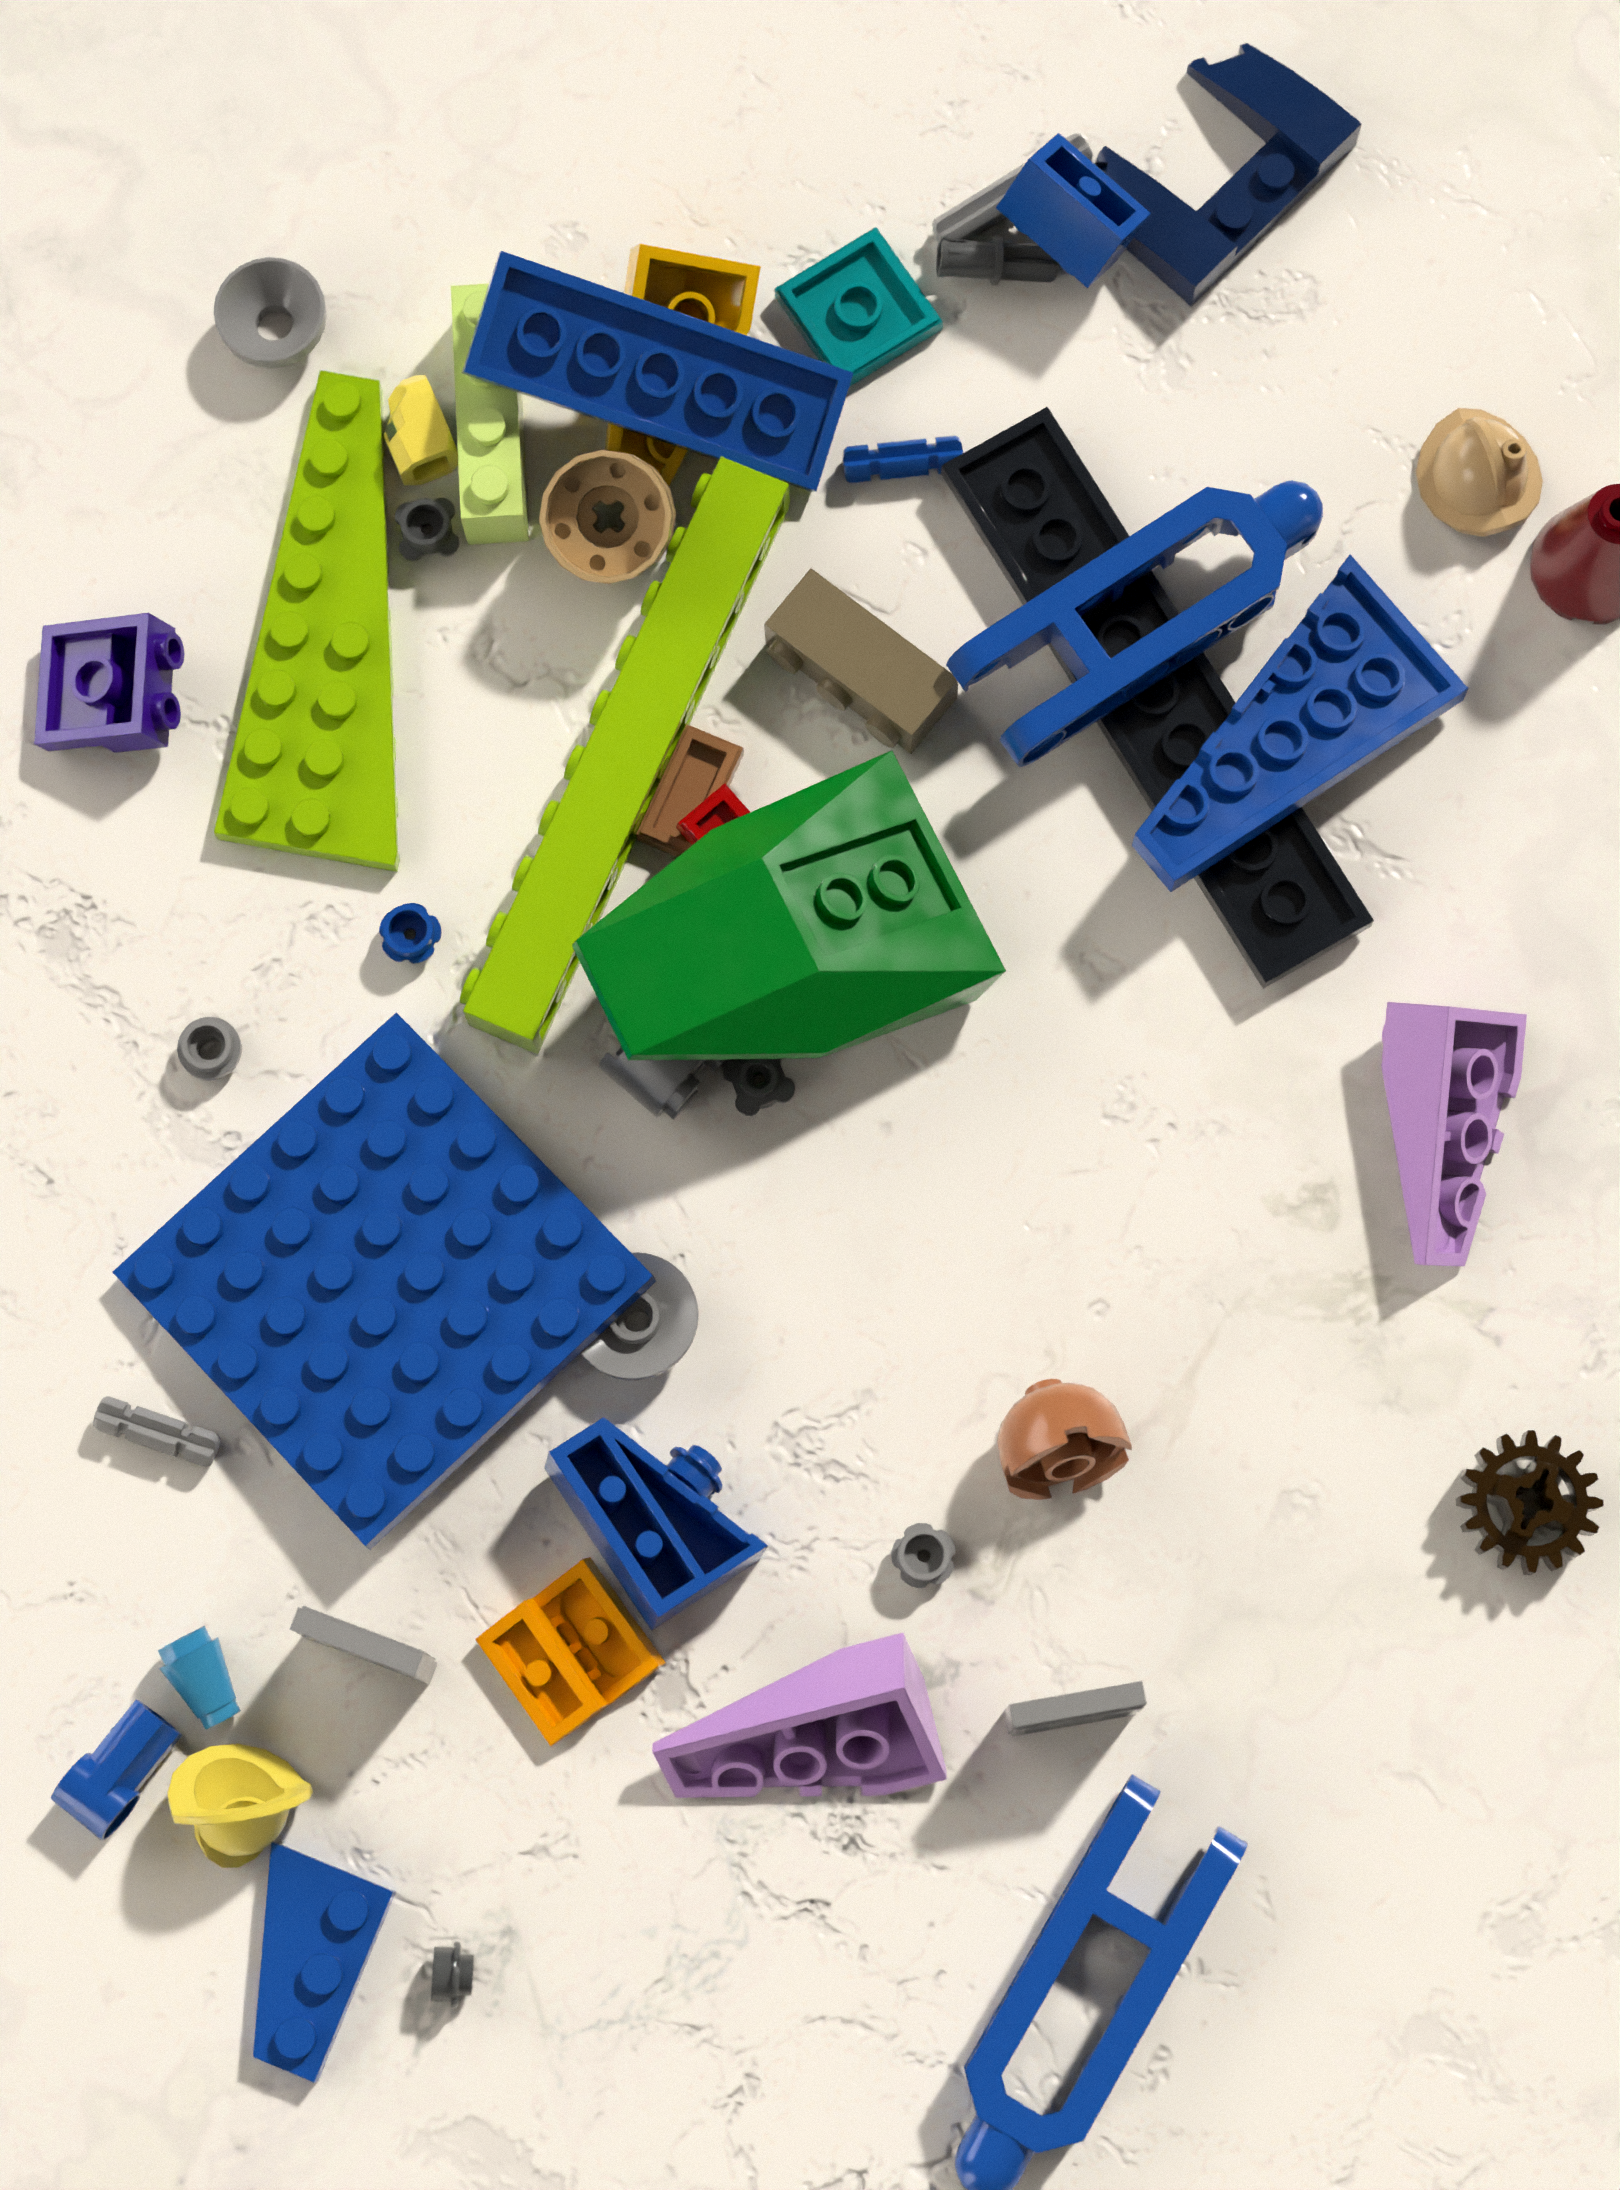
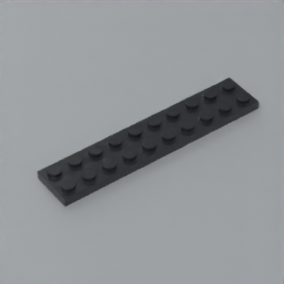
M1048 406L941 465L942 477L1022 605L1129 537L1128 532ZM1151 570L1126 586L1122 597L1116 601L1111 602L1108 598L1080 617L1108 656L1112 658L1179 615ZM1049 643V648L1071 683L1077 681L1053 645ZM1203 652L1096 723L1151 811H1153L1173 783L1182 777L1199 755L1200 748L1210 735L1216 732L1229 716L1236 702ZM1302 807L1194 877L1263 989L1370 928L1374 922Z

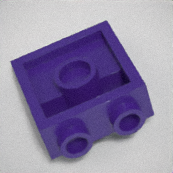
M151 613L43 625L34 745L46 751L102 746L114 753L168 747L169 730L177 728L181 719L179 701L172 693L173 670L182 667L185 655L182 640L175 633L176 628Z

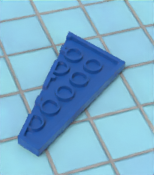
M1349 554L1338 569L1335 578L1325 591L1316 597L1307 609L1305 617L1288 639L1285 638L1234 704L1229 716L1219 729L1210 735L1200 748L1199 755L1182 777L1173 783L1137 830L1133 838L1132 847L1167 889L1173 892L1462 702L1469 688Z

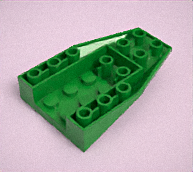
M892 750L710 830L572 944L628 1060L822 1058L974 1002L1006 972Z

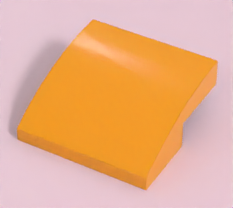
M591 1557L579 1561L535 1597L524 1600L475 1639L550 1746L555 1745L666 1664Z

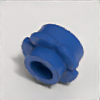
M406 903L388 912L380 923L379 933L384 939L382 949L390 959L396 962H403L404 960H409L412 964L424 962L433 955L435 951L433 946L441 939L440 923L435 916H430L427 913V909L420 904ZM408 929L416 931V936L411 940L404 937Z
M692 1445L688 1451L682 1447L672 1448L670 1455L673 1458L666 1465L669 1467L668 1471L700 1496L703 1494L708 1497L715 1492L720 1493L723 1485L718 1474L722 1471V1468L713 1455L697 1445Z

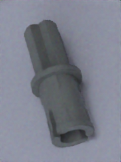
M994 236L992 242L947 239V237H940L938 241L936 274L940 278L945 276L989 279L991 285L998 286L1000 280L1052 282L1058 274L1059 263L1040 246L1035 244L1003 243L1001 236Z

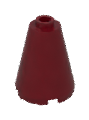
M1620 484L1605 486L1556 514L1543 526L1536 537L1531 556V580L1540 599L1560 617L1571 621L1573 618L1594 621L1592 624H1608L1620 619Z

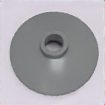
M632 1253L654 1276L656 1282L592 1343L580 1352L594 1368L613 1378L642 1380L664 1373L683 1358L696 1335L699 1311L692 1286L676 1266L652 1254ZM637 1311L646 1313L648 1315V1323L644 1329L633 1332L626 1328V1320L630 1314Z

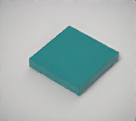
M874 227L774 288L776 300L817 359L853 372L850 386L937 334L943 328L942 319L877 227Z

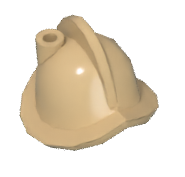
M1457 408L1439 421L1421 446L1416 469L1420 496L1434 517L1459 533L1484 537L1508 531L1524 524L1540 501L1543 479L1538 458L1524 436L1504 419L1481 409Z

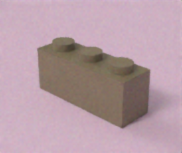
M812 568L809 569L764 623L765 643L769 647L767 653L771 659L791 674H796L800 670L818 684L816 686L817 692L825 701L840 711H845L847 707L851 708L867 720L865 727L868 732L889 748H894L898 744L912 754L957 699L958 681L951 672Z

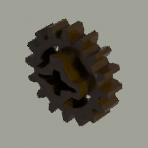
M1527 1430L1523 1433L1520 1446L1516 1447L1508 1434L1502 1435L1496 1439L1498 1456L1483 1447L1474 1455L1478 1464L1483 1469L1481 1471L1466 1469L1461 1474L1460 1479L1473 1487L1472 1493L1456 1498V1506L1471 1509L1473 1515L1472 1518L1460 1526L1462 1532L1478 1530L1483 1538L1478 1542L1475 1551L1481 1555L1495 1548L1500 1552L1497 1558V1568L1501 1570L1508 1568L1516 1558L1521 1560L1523 1574L1532 1575L1536 1573L1539 1559L1542 1558L1545 1565L1552 1572L1563 1567L1560 1550L1574 1558L1580 1556L1585 1551L1582 1543L1577 1538L1578 1534L1592 1536L1598 1532L1599 1526L1586 1518L1587 1512L1603 1507V1499L1588 1496L1586 1490L1587 1487L1599 1479L1597 1473L1580 1475L1576 1467L1581 1462L1584 1454L1578 1450L1565 1458L1559 1453L1562 1438L1557 1435L1550 1438L1544 1447L1538 1446L1535 1430ZM1532 1460L1525 1474L1517 1478L1505 1473L1503 1475L1496 1473L1503 1465L1510 1462ZM1557 1475L1565 1482L1571 1502L1563 1499L1555 1481ZM1536 1483L1534 1502L1538 1506L1543 1507V1510L1530 1515L1522 1523L1525 1516L1522 1514L1524 1503L1520 1499L1515 1498V1496L1524 1493ZM1487 1502L1495 1505L1504 1524L1501 1532L1490 1517ZM1541 1527L1551 1531L1558 1530L1562 1532L1559 1537L1548 1544L1539 1546L1527 1545L1534 1531Z

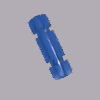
M954 435L935 437V443L927 444L925 438L877 443V449L869 450L868 444L848 446L843 450L844 475L847 482L857 483L871 481V475H879L880 480L926 476L929 475V469H937L938 474H941V465L963 454L960 438Z

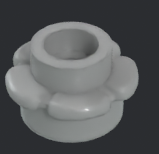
M917 1523L906 1528L904 1537L894 1542L891 1551L892 1563L894 1567L900 1569L901 1579L912 1587L924 1588L928 1583L939 1585L949 1578L954 1569V1563L951 1559L955 1554V1545L952 1538L944 1530L936 1531L930 1524ZM927 1550L930 1553V1559L927 1562H921L917 1557L919 1551Z

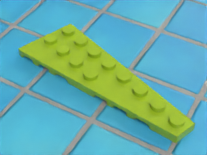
M322 370L319 372L214 834L218 840L398 872L400 856L398 853V798L396 796L395 776L396 740L393 722L394 686L391 611L389 608L388 587L389 556L387 553L386 534L387 499L385 496L383 391L380 380Z

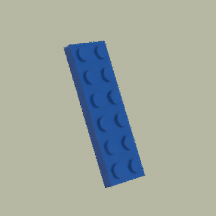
M504 251L498 253L461 373L719 460L722 456L810 492L817 491L853 377V372Z

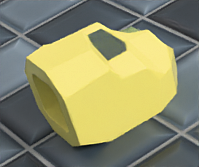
M416 375L402 380L388 398L391 416L383 436L404 486L423 485L452 473L458 467V450L425 375Z

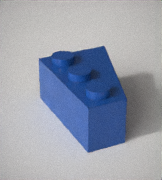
M605 1417L548 1452L544 1467L545 1471L651 1631L758 1562L768 1547L753 1533L748 1534L718 1510V1506L703 1494L701 1496L675 1477L668 1471L669 1467Z

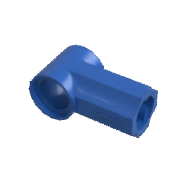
M136 1699L116 1725L111 1728L92 1754L90 1752L86 1753L68 1770L54 1789L51 1800L97 1838L104 1841L120 1827L132 1812L141 1796L138 1792L139 1789L183 1735L158 1713Z

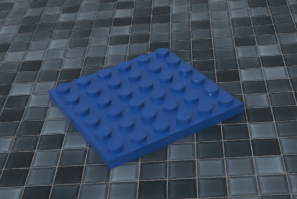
M397 1012L112 1272L369 1550L378 1544L656 1282L654 1276Z

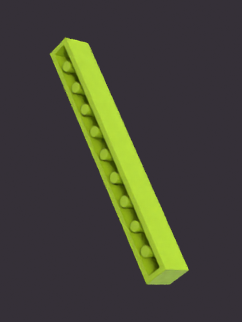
M722 456L713 474L710 475L704 472L695 487L691 499V507L696 509L688 528L679 526L672 536L666 553V561L671 563L662 583L654 580L646 592L640 614L646 617L637 637L629 634L620 648L615 669L621 672L611 692L603 689L599 694L590 716L589 723L594 725L595 728L586 747L580 744L576 745L571 753L564 772V779L568 780L569 784L561 801L551 800L546 807L538 828V834L544 836L534 858L526 855L521 861L512 884V890L518 892L508 914L500 911L495 917L486 939V946L492 948L482 970L477 968L471 970L460 994L459 1001L465 1004L463 1013L469 1026L537 1055L580 964L572 944L600 921L636 843V833L686 724L690 725L790 508L788 483Z

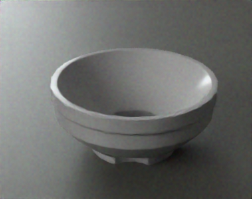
M266 257L254 259L240 265L227 276L220 285L215 297L214 319L222 341L239 359L257 367L278 368L300 361L318 344L325 329L326 305L323 292L317 280L307 269L296 262L284 258ZM273 312H282L293 319V327L286 337L275 341L263 338L258 333V326L262 318Z

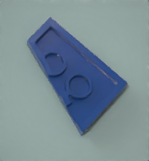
M277 1842L271 1843L253 2048L254 2058L311 2082H318L396 1891Z

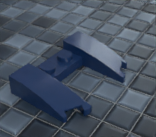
M1248 43L1240 45V55L1211 65L1202 57L1193 60L1187 66L1186 73L1266 142L1197 211L1157 180L1107 146H1104L1099 151L1095 162L1097 167L1105 171V174L1151 213L1126 249L1191 307L1356 146L1362 125L1360 121L1327 94L1302 76Z

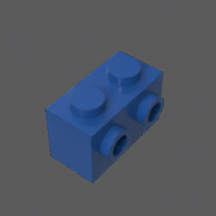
M1059 132L1027 160L996 206V209L1008 218L1021 233L1032 239L1056 260L1064 271L1074 276L1086 288H1089L1118 260L1151 214Z

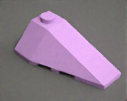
M1387 1002L1386 1020L1382 1031L1383 1053L1381 1067L1415 1264L1432 1266H1465L1486 1197L1484 1185L1480 1181L1488 1153L1498 1154L1504 1137V1133L1495 1129L1504 1098H1515L1521 1080L1526 1014Z
M903 1632L841 1648L654 1742L652 1753L675 1798L755 1797L762 1790V1787H800V1796H822V1787L861 1786V1796L888 1795L947 1780L946 1766L925 1680Z

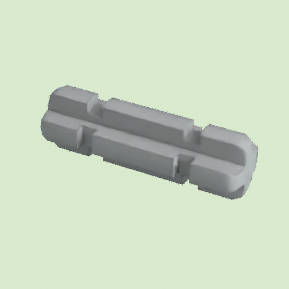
M110 1396L102 1398L93 1420V1426L101 1432L116 1437L125 1434V1439L175 1457L181 1453L186 1461L204 1467L211 1466L220 1446L221 1437L213 1431L198 1426L189 1429V1424H186L184 1421L139 1406L133 1410L128 1402Z

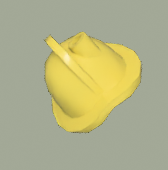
M243 1744L210 1746L188 1756L172 1774L167 1799L174 1823L194 1825L195 1838L202 1852L209 1860L222 1868H239L256 1859L279 1836L285 1827L290 1808L309 1800L313 1791L311 1784L304 1781L287 1761L266 1749Z

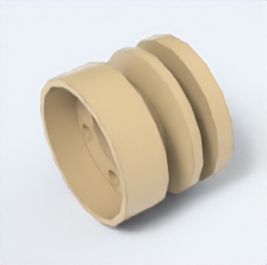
M598 450L576 456L555 472L542 495L539 522L545 545L561 567L582 580L611 584L635 578L661 559L674 533L676 510L671 489L655 467L634 454ZM601 501L606 505H613L617 501L623 504L625 508L621 512L620 518L625 523V526L621 531L610 527L603 532L598 528L596 524L600 521L601 515L596 510V507Z

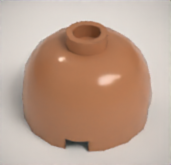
M1059 1379L1042 1380L1028 1387L1025 1391V1396L1011 1407L1001 1422L997 1440L1001 1466L1009 1491L1019 1498L1034 1500L1052 1498L1049 1486L1074 1479L1073 1494L1109 1479L1125 1467L1129 1461L1125 1449L1132 1450L1124 1422L1111 1401L1092 1387L1076 1383H1062Z

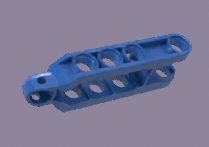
M1292 480L1273 486L1255 499L1251 494L1205 487L967 641L952 654L946 666L966 692L969 690L970 685L979 682L1002 666L1007 665L1011 669L1049 643L1053 645L1077 681L1016 720L999 739L1018 767L1029 765L1272 608L1276 590L1280 587L1284 561L1305 548L1316 537L1323 519V503L1317 491L1308 484ZM1211 532L1213 536L1219 533L1242 536L1254 553L1251 568L1114 657L1110 658L1080 617L1108 598L1111 602L1116 601L1122 597L1126 586L1160 565L1162 569L1167 568L1174 563L1177 553Z
M1133 1774L1128 1778L964 2065L976 2115L958 2145L955 2155V2169L962 2186L967 2190H1012L1021 2179L1035 2153L1084 2141L1248 1846L1247 1842L1218 1826L1214 1831L1215 1835L1205 1855L1192 1876L1183 1883L1162 1922L1157 1921L1107 1891L1161 1793L1160 1790ZM1094 1914L1147 1946L1149 1952L1126 1993L1123 1996L1120 1995L1114 2006L1116 2008L1115 2013L1097 2046L1090 2055H1086L1081 2064L1082 2071L1059 2112L1041 2116L1006 2094L1002 2073Z

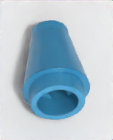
M205 1626L157 1650L164 1663L159 1668L195 1716L198 1719L200 1718L205 1730L241 1711L235 1700V1692L219 1638L217 1637L212 1640Z

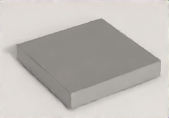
M306 1606L298 1607L290 1630L310 1640L426 1684H430L438 1664L435 1662L436 1658L420 1649Z
M1138 1681L1009 1704L1004 1710L1008 1734H1012L1013 1737L1132 1716L1143 1710L1147 1703L1143 1682Z

